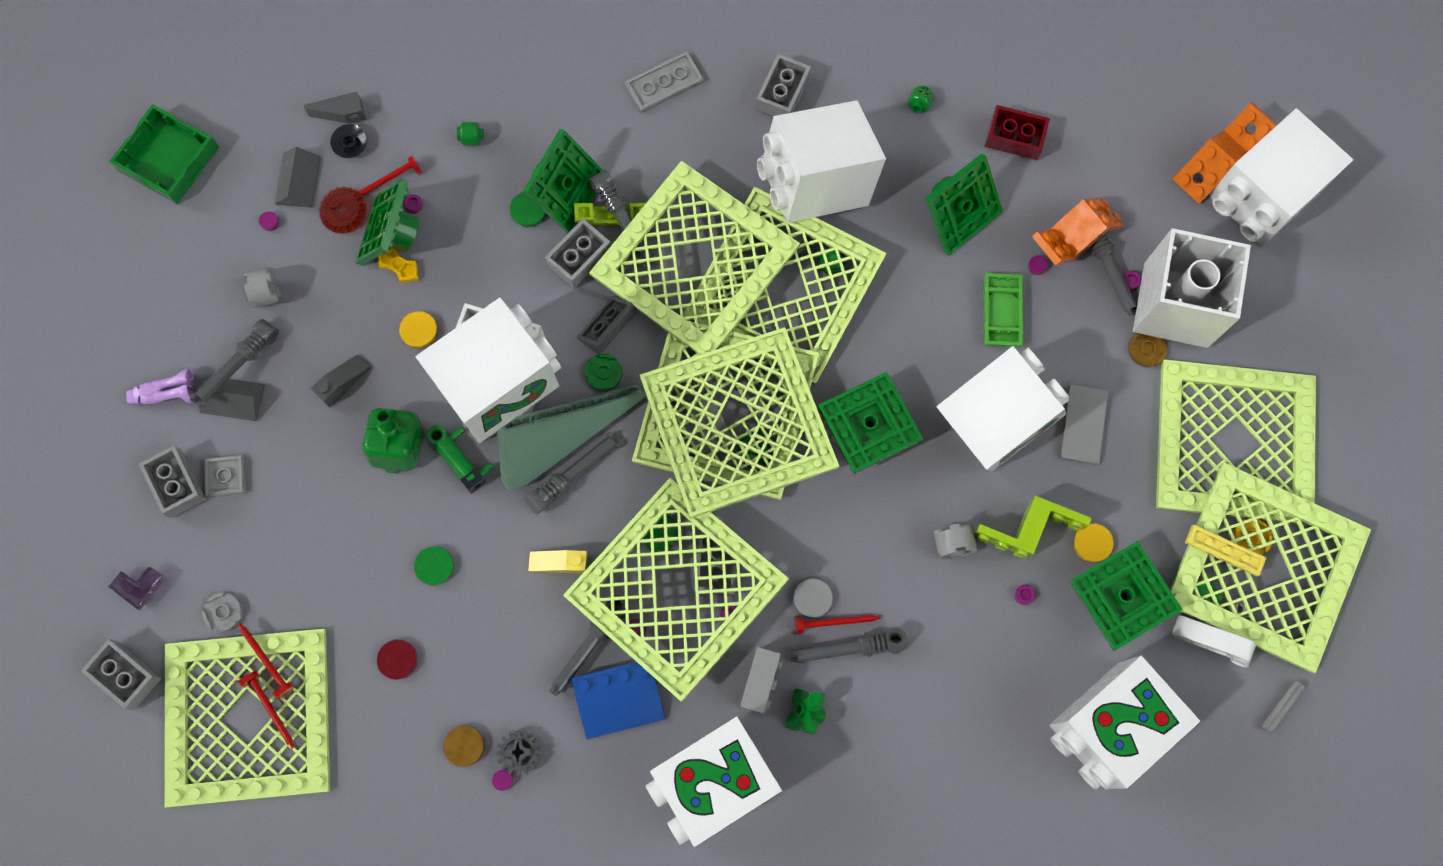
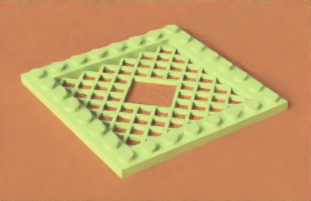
M681 161L589 274L623 300L631 302L634 308L701 355L717 350L800 247V243ZM691 194L692 202L682 204L681 196ZM694 194L703 201L695 202ZM678 197V198H679V204H677V205H671V204L675 201V199ZM706 204L707 213L697 214L696 206ZM709 205L718 211L710 212ZM693 206L694 215L684 216L683 208ZM680 208L681 216L671 218L670 209ZM667 210L668 218L660 219ZM721 215L722 223L711 224L710 216ZM723 215H725L726 217H728V218H729L730 220H732L733 222H726V223H724V216H723ZM708 217L709 225L698 226L697 218ZM695 218L696 227L685 228L684 220ZM681 220L683 229L672 230L671 222ZM668 222L669 230L659 232L658 223ZM656 225V232L648 233ZM735 225L736 234L726 235L725 226ZM738 225L748 232L739 233ZM722 227L723 235L713 237L712 228ZM709 229L710 237L700 238L699 230ZM696 231L697 239L687 240L686 232ZM683 232L684 241L674 242L673 234ZM670 234L671 243L661 244L660 236ZM657 236L658 244L648 246L647 237ZM750 236L751 244L741 245L740 237ZM753 236L762 241V243L754 244ZM737 237L738 246L728 247L727 239ZM644 238L645 246L637 247ZM724 239L725 248L715 249L714 240ZM711 241L715 274L679 279L674 246ZM672 246L673 255L662 256L661 248ZM765 246L766 255L756 256L755 247ZM658 248L659 257L649 258L648 250ZM752 248L753 256L743 258L742 249ZM645 250L646 259L636 260L635 251ZM739 250L740 258L729 259L728 251ZM726 251L727 260L716 261L715 253ZM632 253V254H633V260H632V261H625V260L629 257V255ZM673 259L674 267L664 269L663 260ZM764 259L757 267V260ZM754 260L755 269L744 270L743 262ZM660 261L661 269L651 270L650 262ZM647 262L648 271L638 272L637 264ZM741 262L742 271L731 272L730 263ZM634 264L635 273L624 274V265ZM728 264V273L718 274L717 265ZM675 271L676 280L665 281L664 272ZM662 273L663 282L652 283L651 274ZM752 273L746 281L745 274ZM742 274L743 283L733 284L732 276ZM649 275V283L639 285L638 276ZM729 276L730 285L720 286L719 277ZM628 277H635L636 284L628 279ZM716 278L717 287L707 288L705 279ZM703 280L704 289L693 290L692 281ZM690 282L691 290L680 292L679 283ZM676 284L677 292L667 294L666 285ZM663 285L664 294L654 295L653 287ZM650 287L651 294L642 288ZM741 287L736 295H734V288ZM731 289L732 297L721 299L720 290ZM718 290L719 299L708 301L707 292ZM704 292L706 301L695 302L694 294ZM691 294L692 303L682 304L681 295ZM678 296L679 305L669 306L668 297ZM665 298L666 305H664L658 299ZM729 302L723 310L722 303ZM719 303L721 312L710 313L709 304ZM706 305L707 314L697 315L696 306ZM693 307L694 316L683 317L682 308ZM680 308V315H678L672 309ZM718 316L711 324V317ZM708 317L709 326L698 328L697 319ZM695 319V326H693L687 320Z
M754 187L744 205L764 219L770 218V222L773 225V219L781 222L774 226L777 228L786 226L790 237L803 235L805 243L800 244L799 248L806 246L809 255L799 258L796 251L794 253L796 259L788 261L784 266L797 262L808 296L772 306L766 288V295L760 296L757 301L767 298L769 308L759 310L756 301L754 304L757 311L749 314L746 313L742 318H745L747 326L738 323L732 332L757 337L762 334L752 329L762 327L763 333L766 334L764 326L774 323L776 330H778L777 322L787 319L790 328L786 329L787 333H792L794 340L791 341L792 345L795 344L799 348L798 343L808 340L810 351L819 353L812 381L816 385L881 266L886 253L816 217L787 223L781 209L775 210L773 208L770 194ZM732 225L727 235L736 234L735 225ZM738 225L739 233L748 232ZM789 227L797 230L798 232L791 233ZM806 235L815 240L808 242ZM750 236L740 237L741 245H744L747 239H749L751 244ZM737 237L727 239L728 247L738 246ZM724 242L722 243L720 248H725ZM819 242L821 252L811 254L809 245ZM822 244L830 247L831 249L824 250ZM752 248L742 249V252L751 250ZM739 250L728 251L729 259H737ZM726 251L718 252L716 254V261L727 260ZM835 251L838 260L828 263L826 253ZM839 252L842 253V254H844V255H846V256H848V257H845V258H842V259H841V258H840V255H839ZM823 255L825 264L815 266L813 257ZM810 259L812 268L802 270L800 261ZM852 259L854 269L845 271L842 262ZM714 260L705 276L715 274ZM754 260L744 261V270H747L745 264L752 263ZM741 262L736 264L730 263L731 272H734L733 268L741 266ZM839 263L842 272L832 275L829 266ZM728 264L717 265L718 274L728 273ZM827 267L829 276L819 279L817 270ZM814 271L816 280L806 282L804 273ZM855 272L848 283L846 274ZM752 273L745 274L747 280L752 275ZM735 275L732 276V281H734V284H737L736 280L743 279L742 275L735 277ZM843 275L846 284L836 287L833 278ZM719 277L720 286L730 283V279L725 280L726 277ZM716 278L705 279L707 288L717 287ZM830 279L833 288L823 291L821 282ZM703 280L697 289H704ZM818 283L820 292L810 295L808 286ZM736 288L734 294H736L740 289ZM846 288L840 299L837 290ZM724 289V294L721 295V298H728V296H731L732 293H726V290ZM718 290L707 292L708 301L719 299L716 296ZM704 292L694 294L695 302L706 301ZM834 292L837 301L827 303L824 294ZM822 296L824 305L814 307L812 298ZM809 299L811 308L801 311L799 302ZM716 303L713 304L714 309L710 308L711 304H709L710 313L721 312L720 309H717ZM796 303L799 312L789 315L786 306ZM837 304L831 315L828 307ZM706 305L696 306L697 315L707 314ZM687 307L683 316H694L693 307ZM783 307L786 316L776 319L773 310ZM826 308L828 317L818 320L816 310ZM771 311L773 320L763 323L761 313ZM813 311L815 321L805 324L803 314ZM758 314L760 324L750 326L748 317ZM800 315L802 325L792 327L790 318ZM718 316L711 317V324ZM708 317L697 319L698 323L709 326ZM828 321L822 332L819 323ZM817 324L819 333L809 336L807 327ZM804 328L806 337L796 340L794 330ZM819 337L817 343L813 348L810 339Z
M688 321L693 326H695V322ZM698 323V328L708 326ZM669 332L658 369L680 362L683 351L688 359L692 358L686 351L689 347ZM731 332L718 349L753 338V336ZM793 347L810 390L819 353ZM765 356L761 364L764 365L768 362L772 366L774 360ZM754 365L752 368L746 370V372H752L753 370H755L756 366ZM774 367L773 369L775 371H780L779 367L776 369ZM759 368L758 372L761 376V379L765 380L767 374L763 375L762 371ZM724 369L718 371L717 373L722 374ZM728 369V375L732 380H734L736 377H733ZM743 374L740 375L739 379L745 376L749 382L750 378L748 376ZM711 375L708 378L707 382L713 378H715L718 382L719 378L714 375ZM783 380L781 385L784 389L788 390ZM759 381L752 382L750 387L757 391L754 385L759 383ZM697 383L694 386H691L690 384L689 389L694 391V389L701 386V384ZM721 383L719 388L722 389L731 383ZM766 385L768 389H766L762 393L766 394L768 392H771V394L773 395L774 388ZM674 386V389L678 394L675 397L680 398L682 393H680L677 387ZM704 386L708 392L704 396L712 395L714 390L710 391L707 386ZM736 386L737 390L742 396L743 391L745 389H740V387ZM784 394L779 398L775 396L774 399L781 401L784 398H786L788 394ZM754 396L753 398H751V399H749V400H747V401H749V402L754 401L755 398H756V396ZM759 397V400L763 405L762 408L766 409L767 405L764 403L763 399ZM790 397L787 405L794 407ZM698 398L696 403H699L700 407L704 410V406L701 403L703 399ZM648 401L632 462L674 473L666 449L660 440L661 435ZM684 405V407L678 409L676 412L680 413L685 409L688 411L689 407ZM747 405L751 414L720 432L725 433L730 430L734 438L739 441L747 435L751 438V433L755 431L756 427L749 430L744 421L754 417L756 422L759 423L756 415L762 411L757 410L754 412L752 407ZM787 408L782 413L783 417L791 420L794 414L793 411ZM691 412V419L696 421V418L700 417L702 413L700 412L693 416ZM706 415L707 419L709 420V423H707L706 426L709 427L712 425L713 421L709 416ZM769 415L770 418L763 422L768 424L772 421L774 424L776 418ZM796 415L793 422L801 425L798 415ZM675 416L679 423L678 426L680 427L682 422L679 419V417ZM781 421L780 428L778 424L776 425V429L783 432L788 427V423ZM742 423L747 432L737 437L733 428ZM791 425L788 434L798 438L800 429ZM760 426L762 432L765 435L764 438H767V432L765 431L763 426ZM698 427L695 434L700 432L705 439L706 436L702 431L704 428ZM715 434L708 438L707 441L710 442L717 437L720 439L721 436ZM778 434V437H777V440H776V443H777V444L780 443V441H781V439H782V437H783V436L780 435V434ZM686 435L683 437V440H689L690 437ZM786 437L782 446L792 450L796 441ZM754 439L753 444H751V446H756L758 450H761L758 444H760L763 441H756ZM723 440V446L721 447L729 451L728 446L733 444V442L725 443ZM691 441L692 449L698 451L697 448L701 446L702 442L695 446L693 441ZM658 442H659L660 446L662 447V449L656 448ZM708 445L711 452L707 454V456L710 457L714 450L711 446ZM771 445L772 448L765 453L773 452L774 455L777 447ZM740 446L742 450L737 452L736 454L741 455L742 453H744L746 448ZM780 449L776 458L786 462L790 453ZM746 454L748 460L755 462L756 458L751 460L749 455ZM761 455L760 459L763 458L768 467L769 462L766 457ZM689 456L691 462H693L695 457ZM699 456L695 465L705 469L708 461ZM730 456L728 461L732 460L737 467L738 464L734 459L735 457ZM774 461L770 469L781 466L782 464ZM712 462L707 471L717 475L721 466ZM743 464L742 466H740L739 471L749 474L750 471L742 469L750 464ZM755 467V469H754L755 473L753 472L752 475H755V474H758V473H761V472H764V471H763V470L757 471V469H756V467ZM724 468L720 477L730 481L734 472ZM694 469L697 479H700L703 472ZM707 474L703 478V481L711 483L715 480L714 477ZM736 474L733 482L746 477ZM718 480L716 484L725 485L726 483ZM784 487L762 494V496L781 500Z
M785 327L640 374V379L690 519L839 468L838 461ZM765 356L774 360L771 368L761 364ZM761 357L759 362L753 361V359ZM747 362L756 366L753 374L743 370ZM743 363L740 369L734 366ZM776 363H778L781 373L773 370ZM729 368L738 372L734 380L725 376ZM759 368L768 371L765 380L755 376ZM724 369L722 375L716 372ZM771 373L781 377L778 385L768 382ZM710 374L720 378L716 386L707 383ZM741 374L750 377L747 386L737 382ZM706 375L704 381L698 379V377ZM753 379L763 383L759 391L750 388ZM692 380L701 384L698 392L688 388ZM722 380L732 383L728 392L719 388ZM783 380L788 390L780 387ZM688 381L685 387L680 385V383ZM735 385L745 389L741 398L731 394ZM765 385L775 389L772 397L762 393ZM674 386L683 390L680 398L670 395ZM704 386L714 390L710 398L701 394ZM778 390L788 394L784 403L774 399ZM717 391L726 395L723 403L713 400ZM747 391L757 395L753 403L744 399ZM686 392L695 395L692 404L682 400ZM729 397L764 412L748 445L713 429ZM759 397L769 400L766 409L756 405ZM790 397L794 407L787 405ZM669 398L677 401L674 409H672ZM698 398L708 401L704 410L694 406ZM772 402L782 406L778 415L769 411ZM680 403L690 407L686 416L676 412ZM711 403L720 407L717 415L707 412ZM785 408L794 412L791 420L781 416ZM692 409L702 413L698 422L689 418ZM766 414L776 418L773 426L763 423ZM705 415L714 418L711 427L701 423ZM796 415H798L801 425L793 422ZM675 416L683 419L680 427L678 426ZM779 420L788 423L785 432L775 428ZM686 421L696 425L692 434L683 430ZM791 425L801 429L798 438L788 434ZM760 426L770 430L767 438L757 435ZM698 427L708 430L705 439L695 435ZM773 431L783 436L779 444L769 440ZM711 432L721 436L717 445L707 441ZM803 432L805 433L808 443L803 440H800ZM681 433L690 437L686 446ZM786 437L796 441L792 450L782 446ZM724 438L733 442L729 451L720 447ZM754 438L764 441L761 450L751 446ZM692 439L702 442L698 451L689 447ZM767 443L777 447L773 456L763 452ZM798 443L808 447L804 456L795 452ZM705 444L715 448L711 457L701 453ZM736 444L746 448L742 457L732 452ZM780 449L790 453L786 462L776 458ZM718 450L727 454L723 463L714 459ZM748 450L758 453L755 462L745 458ZM688 451L696 454L693 462L690 460ZM761 455L771 459L767 468L757 464ZM792 455L801 458L789 463ZM699 456L709 460L705 469L695 465ZM730 456L740 460L736 469L726 465ZM774 461L782 464L781 466L770 469ZM712 462L721 466L717 475L707 471ZM742 462L752 465L749 474L739 471ZM755 467L764 471V472H761V473L752 475V473H753ZM724 468L734 472L730 481L720 477ZM694 469L703 472L699 481ZM705 474L715 478L711 487L701 483ZM736 474L746 477L733 482ZM718 480L726 483L725 485L714 488ZM701 487L707 489V491L702 492Z
M1163 360L1161 362L1156 509L1202 513L1211 489L1205 492L1199 483L1206 478L1213 486L1214 481L1209 475L1215 470L1218 472L1221 464L1225 462L1237 469L1245 464L1250 469L1251 475H1255L1264 480L1257 471L1264 466L1271 473L1264 481L1267 482L1274 477L1281 484L1279 488L1283 487L1286 491L1315 504L1316 376ZM1194 383L1206 385L1199 390ZM1188 385H1190L1196 392L1190 398L1183 391V389ZM1213 385L1225 387L1218 392ZM1207 387H1209L1215 394L1209 400L1202 393V391ZM1232 387L1243 388V390L1237 394ZM1226 389L1234 396L1229 402L1221 395ZM1251 389L1262 390V392L1256 396ZM1245 391L1253 398L1248 404L1240 397ZM1271 392H1280L1281 394L1275 398ZM1264 393L1272 400L1267 406L1259 399ZM1197 395L1206 402L1200 408L1192 401ZM1283 395L1291 402L1286 408L1278 401ZM1181 396H1183L1187 400L1182 405ZM1216 397L1225 404L1219 410L1211 403ZM1235 399L1244 406L1238 412L1230 405ZM1255 401L1263 408L1257 414L1249 407ZM1187 403L1196 410L1190 416L1182 409ZM1274 403L1282 410L1276 416L1268 409ZM1207 405L1215 412L1209 418L1201 411ZM1292 406L1293 416L1287 411ZM1226 407L1234 414L1228 420L1220 413ZM1245 409L1253 416L1247 422L1239 415ZM1264 411L1272 418L1267 424L1259 418V415ZM1197 413L1205 420L1199 426L1191 419ZM1283 413L1291 420L1286 426L1278 419ZM1181 414L1186 418L1183 422H1181ZM1216 415L1224 422L1219 428L1210 421ZM1235 417L1262 445L1237 467L1210 440L1213 435ZM1254 419L1262 426L1257 432L1249 425ZM1187 421L1195 428L1190 434L1181 427ZM1274 421L1281 428L1276 434L1268 427ZM1206 423L1214 430L1209 436L1200 429ZM1292 424H1293V435H1292V433L1287 429V428H1288L1289 426H1291ZM1264 429L1272 437L1266 443L1258 435ZM1197 431L1204 438L1199 444L1191 438ZM1283 431L1291 439L1285 445L1277 437ZM1180 432L1185 436V438L1182 439L1181 441H1180ZM1187 439L1194 446L1190 452H1187L1181 446ZM1273 440H1275L1281 447L1275 453L1268 446V444ZM1206 441L1214 449L1208 455L1200 448ZM1292 442L1293 453L1287 448V446L1290 445ZM1263 448L1271 455L1266 461L1258 454ZM1195 450H1198L1204 457L1198 463L1190 456ZM1282 450L1291 457L1285 463L1277 456ZM1181 451L1185 456L1179 460V455ZM1215 452L1223 459L1217 465L1209 458ZM1254 456L1261 463L1256 469L1248 462ZM1186 458L1194 465L1189 471H1186L1180 464ZM1273 458L1281 465L1276 471L1267 464ZM1205 460L1213 467L1208 473L1199 466ZM1292 460H1293V472L1286 466V465H1288ZM1195 468L1203 475L1197 482L1189 474ZM1179 469L1184 473L1180 478ZM1282 469L1290 475L1286 481H1283L1277 475ZM1185 477L1193 483L1187 490L1180 483ZM1291 480L1292 490L1286 485ZM1196 487L1201 493L1190 491ZM1242 496L1232 498L1236 508L1245 506ZM1246 496L1249 504L1257 502V500ZM1230 503L1227 507L1226 512L1233 510ZM1260 504L1251 506L1255 517L1264 514ZM1264 504L1265 507H1266L1267 512L1276 510V509H1274V508H1272V507H1270V506ZM1247 508L1238 511L1241 518H1251ZM1278 512L1269 515L1271 521L1282 522ZM1234 513L1226 515L1228 517H1236ZM1283 513L1286 521L1294 518ZM1265 517L1259 518L1260 520L1267 521ZM1301 521V522H1302V525H1309V524H1307V523Z
M1223 463L1199 517L1197 526L1218 536V533L1227 530L1231 542L1237 544V541L1246 539L1251 551L1277 543L1292 579L1257 591L1250 573L1245 571L1248 580L1239 583L1235 572L1242 569H1233L1232 565L1226 562L1229 572L1220 574L1217 563L1223 562L1222 560L1215 561L1212 555L1188 545L1170 591L1183 609L1180 612L1212 627L1249 639L1256 643L1257 648L1310 673H1316L1371 529L1229 464ZM1242 496L1245 506L1236 508L1232 498ZM1246 496L1257 500V502L1249 504ZM1230 503L1233 510L1226 512L1227 507ZM1260 504L1264 514L1255 517L1251 506ZM1264 504H1266V505H1268V506H1270V507H1272V508H1274V509H1276V510L1267 512L1266 507H1265ZM1247 508L1251 519L1242 521L1238 511ZM1278 512L1282 522L1273 525L1269 515ZM1234 513L1238 523L1229 526L1226 515ZM1283 513L1294 518L1286 521ZM1265 517L1269 527L1261 530L1257 519ZM1223 520L1226 528L1218 530ZM1252 521L1256 532L1248 534L1244 524ZM1296 521L1300 531L1292 534L1287 523ZM1301 521L1312 525V527L1304 529ZM1283 525L1287 536L1279 538L1275 528ZM1240 526L1244 536L1235 539L1231 528ZM1271 529L1275 540L1266 543L1262 532ZM1315 529L1319 539L1310 542L1306 532ZM1320 530H1323L1331 535L1322 537ZM1302 533L1306 544L1297 547L1293 536ZM1258 534L1262 545L1253 547L1249 537ZM1333 537L1337 548L1328 550L1324 540ZM1289 538L1293 549L1284 551L1280 541ZM1320 542L1324 553L1316 555L1312 544ZM1308 547L1312 557L1303 560L1299 549ZM1295 551L1299 562L1290 564L1286 554ZM1338 551L1336 558L1333 561L1330 553ZM1326 555L1330 566L1321 568L1317 558ZM1207 556H1209L1211 563L1204 565ZM1314 560L1318 570L1309 573L1304 562ZM1301 564L1305 575L1296 577L1292 567ZM1213 565L1217 576L1208 579L1204 568ZM1331 568L1329 576L1326 579L1323 571ZM1200 573H1201L1202 576H1203L1204 581H1201V582H1198V583H1197L1198 578H1199ZM1319 573L1323 583L1315 586L1311 575ZM1231 574L1235 585L1226 587L1222 577ZM1306 577L1311 588L1302 590L1298 580ZM1219 579L1222 589L1213 592L1209 581ZM1294 582L1298 592L1289 595L1285 585ZM1205 583L1210 594L1200 596L1196 586ZM1250 583L1254 593L1245 596L1241 585ZM1281 586L1285 597L1276 600L1272 589ZM1324 586L1322 594L1319 597V594L1316 589ZM1237 587L1241 598L1232 601L1228 590ZM1312 590L1316 601L1308 604L1303 593ZM1268 591L1272 602L1263 605L1259 594ZM1224 592L1228 602L1219 605L1215 595ZM1299 595L1303 606L1295 608L1291 598ZM1211 596L1214 604L1204 599ZM1255 596L1259 606L1250 609L1246 599ZM1242 600L1247 611L1238 614L1233 603ZM1287 600L1291 610L1282 613L1278 602ZM1274 604L1278 615L1269 618L1265 607ZM1317 604L1315 612L1312 615V612L1309 607ZM1230 605L1232 612L1223 609L1222 607ZM1305 608L1309 619L1301 622L1296 611ZM1261 609L1265 620L1256 622L1252 612ZM1292 613L1296 624L1287 626L1284 616ZM1245 614H1248L1251 621H1249V620H1247V619H1245V618H1243V617H1241V616H1242V615H1245ZM1280 618L1284 628L1275 631L1271 620ZM1267 622L1269 629L1260 626V624ZM1310 622L1307 632L1305 633V630L1302 625ZM1298 626L1302 637L1294 640L1289 629ZM1285 631L1288 638L1281 636L1278 633ZM1303 640L1302 645L1299 644V643H1296V642H1298V641Z
M669 478L563 596L677 699L683 702L789 581V578L711 512L690 519L678 484ZM677 513L678 523L667 524V514ZM681 514L690 522L681 523ZM664 516V524L656 525ZM681 526H692V536H682ZM695 526L705 535H696ZM678 527V537H668L667 528ZM664 528L665 538L654 539L653 529ZM650 532L651 539H643ZM707 538V548L696 549V539ZM693 539V549L682 550V540ZM710 539L719 547L710 548ZM679 540V550L668 551V541ZM665 541V552H654V542ZM651 542V553H640V543ZM637 546V554H630ZM722 551V561L711 562V552ZM707 552L708 562L697 563V553ZM725 552L734 560L725 561ZM693 553L694 563L683 564V554ZM679 554L680 564L669 565V555ZM665 555L666 565L655 566V556ZM651 556L652 566L641 567V557ZM637 557L638 567L627 568V558ZM624 560V568L616 569ZM725 564H736L737 574L726 575ZM711 565H722L723 575L712 576ZM740 565L749 573L740 574ZM708 566L709 576L698 577L697 567ZM694 567L696 605L657 608L655 570ZM652 570V580L642 581L641 571ZM638 571V581L628 582L627 572ZM624 572V582L614 583L613 573ZM610 576V583L602 584ZM752 576V587L741 588L740 577ZM726 578H737L738 588L727 589ZM755 578H757V579L759 580V583H758L756 586H755ZM712 579H723L724 589L713 590ZM698 580H709L710 590L699 591ZM653 584V594L642 595V585ZM639 585V595L628 596V586ZM625 586V596L614 597V587ZM610 587L611 597L600 598V588ZM596 590H597V598L593 595V593H594ZM738 591L739 602L728 603L727 592ZM741 591H751L742 601ZM713 593H724L725 603L714 604ZM699 594H710V604L699 605ZM653 598L654 608L643 609L642 599ZM639 599L640 609L629 610L628 600ZM625 600V610L615 611L614 601ZM611 601V611L601 602ZM728 606H738L729 616ZM714 607H725V617L714 618ZM700 608H711V618L700 619ZM685 609H696L697 619L686 620ZM671 610H682L683 620L672 621ZM668 611V621L658 622L657 612ZM654 612V622L643 623V613ZM640 613V623L629 624V614ZM626 614V624L616 615ZM715 621H724L715 632ZM711 622L712 632L701 633L700 623ZM697 623L698 633L687 634L686 624ZM683 624V635H672V625ZM669 625V636H658V626ZM654 626L655 637H644V627ZM640 627L641 637L631 628ZM711 636L702 646L701 637ZM698 637V648L687 649V638ZM684 638V649L673 650V639ZM669 639L670 650L659 651L658 640ZM655 640L656 651L645 641ZM698 651L688 662V652ZM684 652L685 663L674 664L673 653ZM670 653V663L660 654ZM675 667H684L680 672L675 669Z
M326 629L252 635L264 653L272 655L269 659L271 662L276 657L284 662L277 670L279 674L286 666L294 671L287 680L281 676L286 683L291 682L296 675L304 680L298 689L294 687V693L288 700L284 697L281 699L284 705L276 711L280 719L285 723L284 726L286 728L289 726L295 732L292 739L294 740L299 735L305 741L299 750L296 748L292 749L296 754L289 761L281 754L290 745H287L280 732H277L271 726L273 723L272 719L268 721L248 745L220 720L247 689L259 699L256 692L250 687L251 684L243 688L237 695L230 689L237 680L241 679L240 677L246 670L254 671L250 666L256 659L262 662L244 636L165 644V807L330 792ZM305 651V657L300 652ZM292 653V655L287 660L284 659L280 654ZM296 655L303 660V663L297 669L290 664V661ZM253 656L247 664L240 659L241 657ZM233 658L227 666L220 660ZM213 660L207 668L200 662ZM236 661L244 666L237 675L230 669ZM193 662V664L188 668V663ZM218 662L224 669L216 677L210 670ZM197 664L204 670L198 678L190 673ZM264 665L258 671L259 675L266 669ZM304 666H305V676H303V675L300 673L301 669H302ZM228 671L234 679L226 686L220 679ZM208 673L214 681L208 687H205L200 681ZM188 676L194 681L189 688ZM261 676L258 678L264 684L262 687L263 691L266 688H269L272 692L276 691L270 685L274 680L273 677L267 682ZM218 682L224 690L218 696H215L210 690ZM198 684L204 692L198 698H195L190 692ZM304 687H305L306 697H305L302 693H300V691H301ZM227 691L234 697L228 706L220 700ZM207 693L214 699L208 708L200 702ZM274 695L269 700L270 703L276 699ZM297 695L304 700V703L298 709L290 703ZM188 696L194 701V703L189 708ZM217 702L224 708L218 717L210 711ZM197 704L204 710L198 719L190 713ZM287 706L295 712L288 721L281 715ZM305 706H306V717L301 713L302 709H303ZM207 714L214 719L208 728L200 722ZM297 715L305 721L298 730L291 724ZM188 716L194 721L189 729ZM217 723L225 729L218 737L210 731ZM197 725L204 730L198 739L190 733ZM305 727H306V737L301 733V731H302ZM267 728L275 734L268 743L261 737ZM227 732L235 738L228 747L221 741ZM207 734L215 740L208 749L200 743ZM188 737L194 741V744L189 749ZM278 737L285 743L279 752L271 746ZM257 740L265 745L259 754L251 748ZM237 741L245 747L238 756L230 750ZM217 743L225 749L218 758L210 752ZM197 745L204 751L198 760L190 754ZM306 747L307 758L301 753ZM267 749L275 754L269 763L261 757ZM247 751L255 756L249 765L241 760ZM227 753L235 758L229 767L221 762V759ZM207 754L214 760V763L208 769L200 763ZM298 756L306 762L299 771L292 765ZM188 757L194 762L189 770ZM278 758L286 764L279 773L271 767ZM257 760L266 766L259 775L251 769ZM237 762L245 768L239 776H236L231 771ZM217 764L225 770L218 779L211 773ZM197 766L205 772L198 781L190 774ZM288 767L296 773L282 775ZM268 769L276 775L262 777ZM248 771L255 777L242 779ZM227 773L235 779L221 781ZM207 775L215 781L201 783ZM188 778H189L194 784H188Z

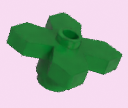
M795 689L792 697L795 710L788 715L785 728L799 731L802 728L803 732L816 734L818 725L824 721L826 712L822 708L826 695L814 691L809 695L808 691Z

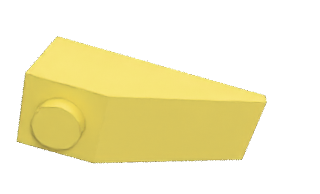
M573 550L530 552L529 572L583 574L588 568L589 555L587 551Z

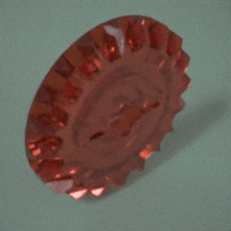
M336 187L335 190H330L327 195H324L323 201L320 202L319 217L325 227L332 232L339 234L352 232L365 219L366 202L363 196L351 187ZM343 205L348 210H344L341 214L338 209L342 208Z

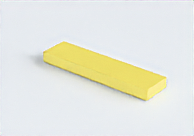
M1191 525L1185 541L1186 544L1255 576H1260L1266 557L1197 525Z

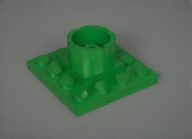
M559 129L543 158L536 165L535 170H533L523 192L568 234L578 224L575 222L574 203H591L596 193L589 182V178L600 173L603 169L565 130Z
M982 153L954 176H947L941 179L940 182L938 181L933 187L931 194L925 198L943 251L947 255L952 254L1003 212L987 157Z
M401 178L375 196L355 263L364 265L390 251L392 247L403 252L411 247L417 234L419 218L403 212L402 201L408 194L407 180Z
M887 372L818 404V409L853 474L923 441L920 431Z
M1138 541L1069 581L1113 651L1183 610Z

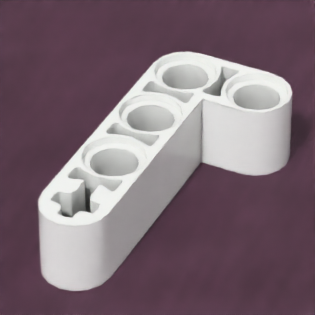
M1184 616L1177 617L1171 633L1177 639L1229 657L1232 663L1245 668L1249 667L1256 647V643L1249 639Z

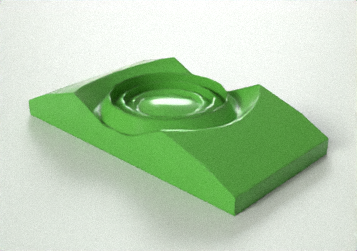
M985 273L983 283L984 346L1022 347V274Z

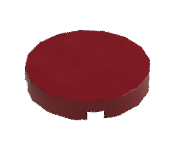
M395 639L389 641L378 652L376 661L378 669L389 679L399 680L407 678L417 666L416 650L404 640Z

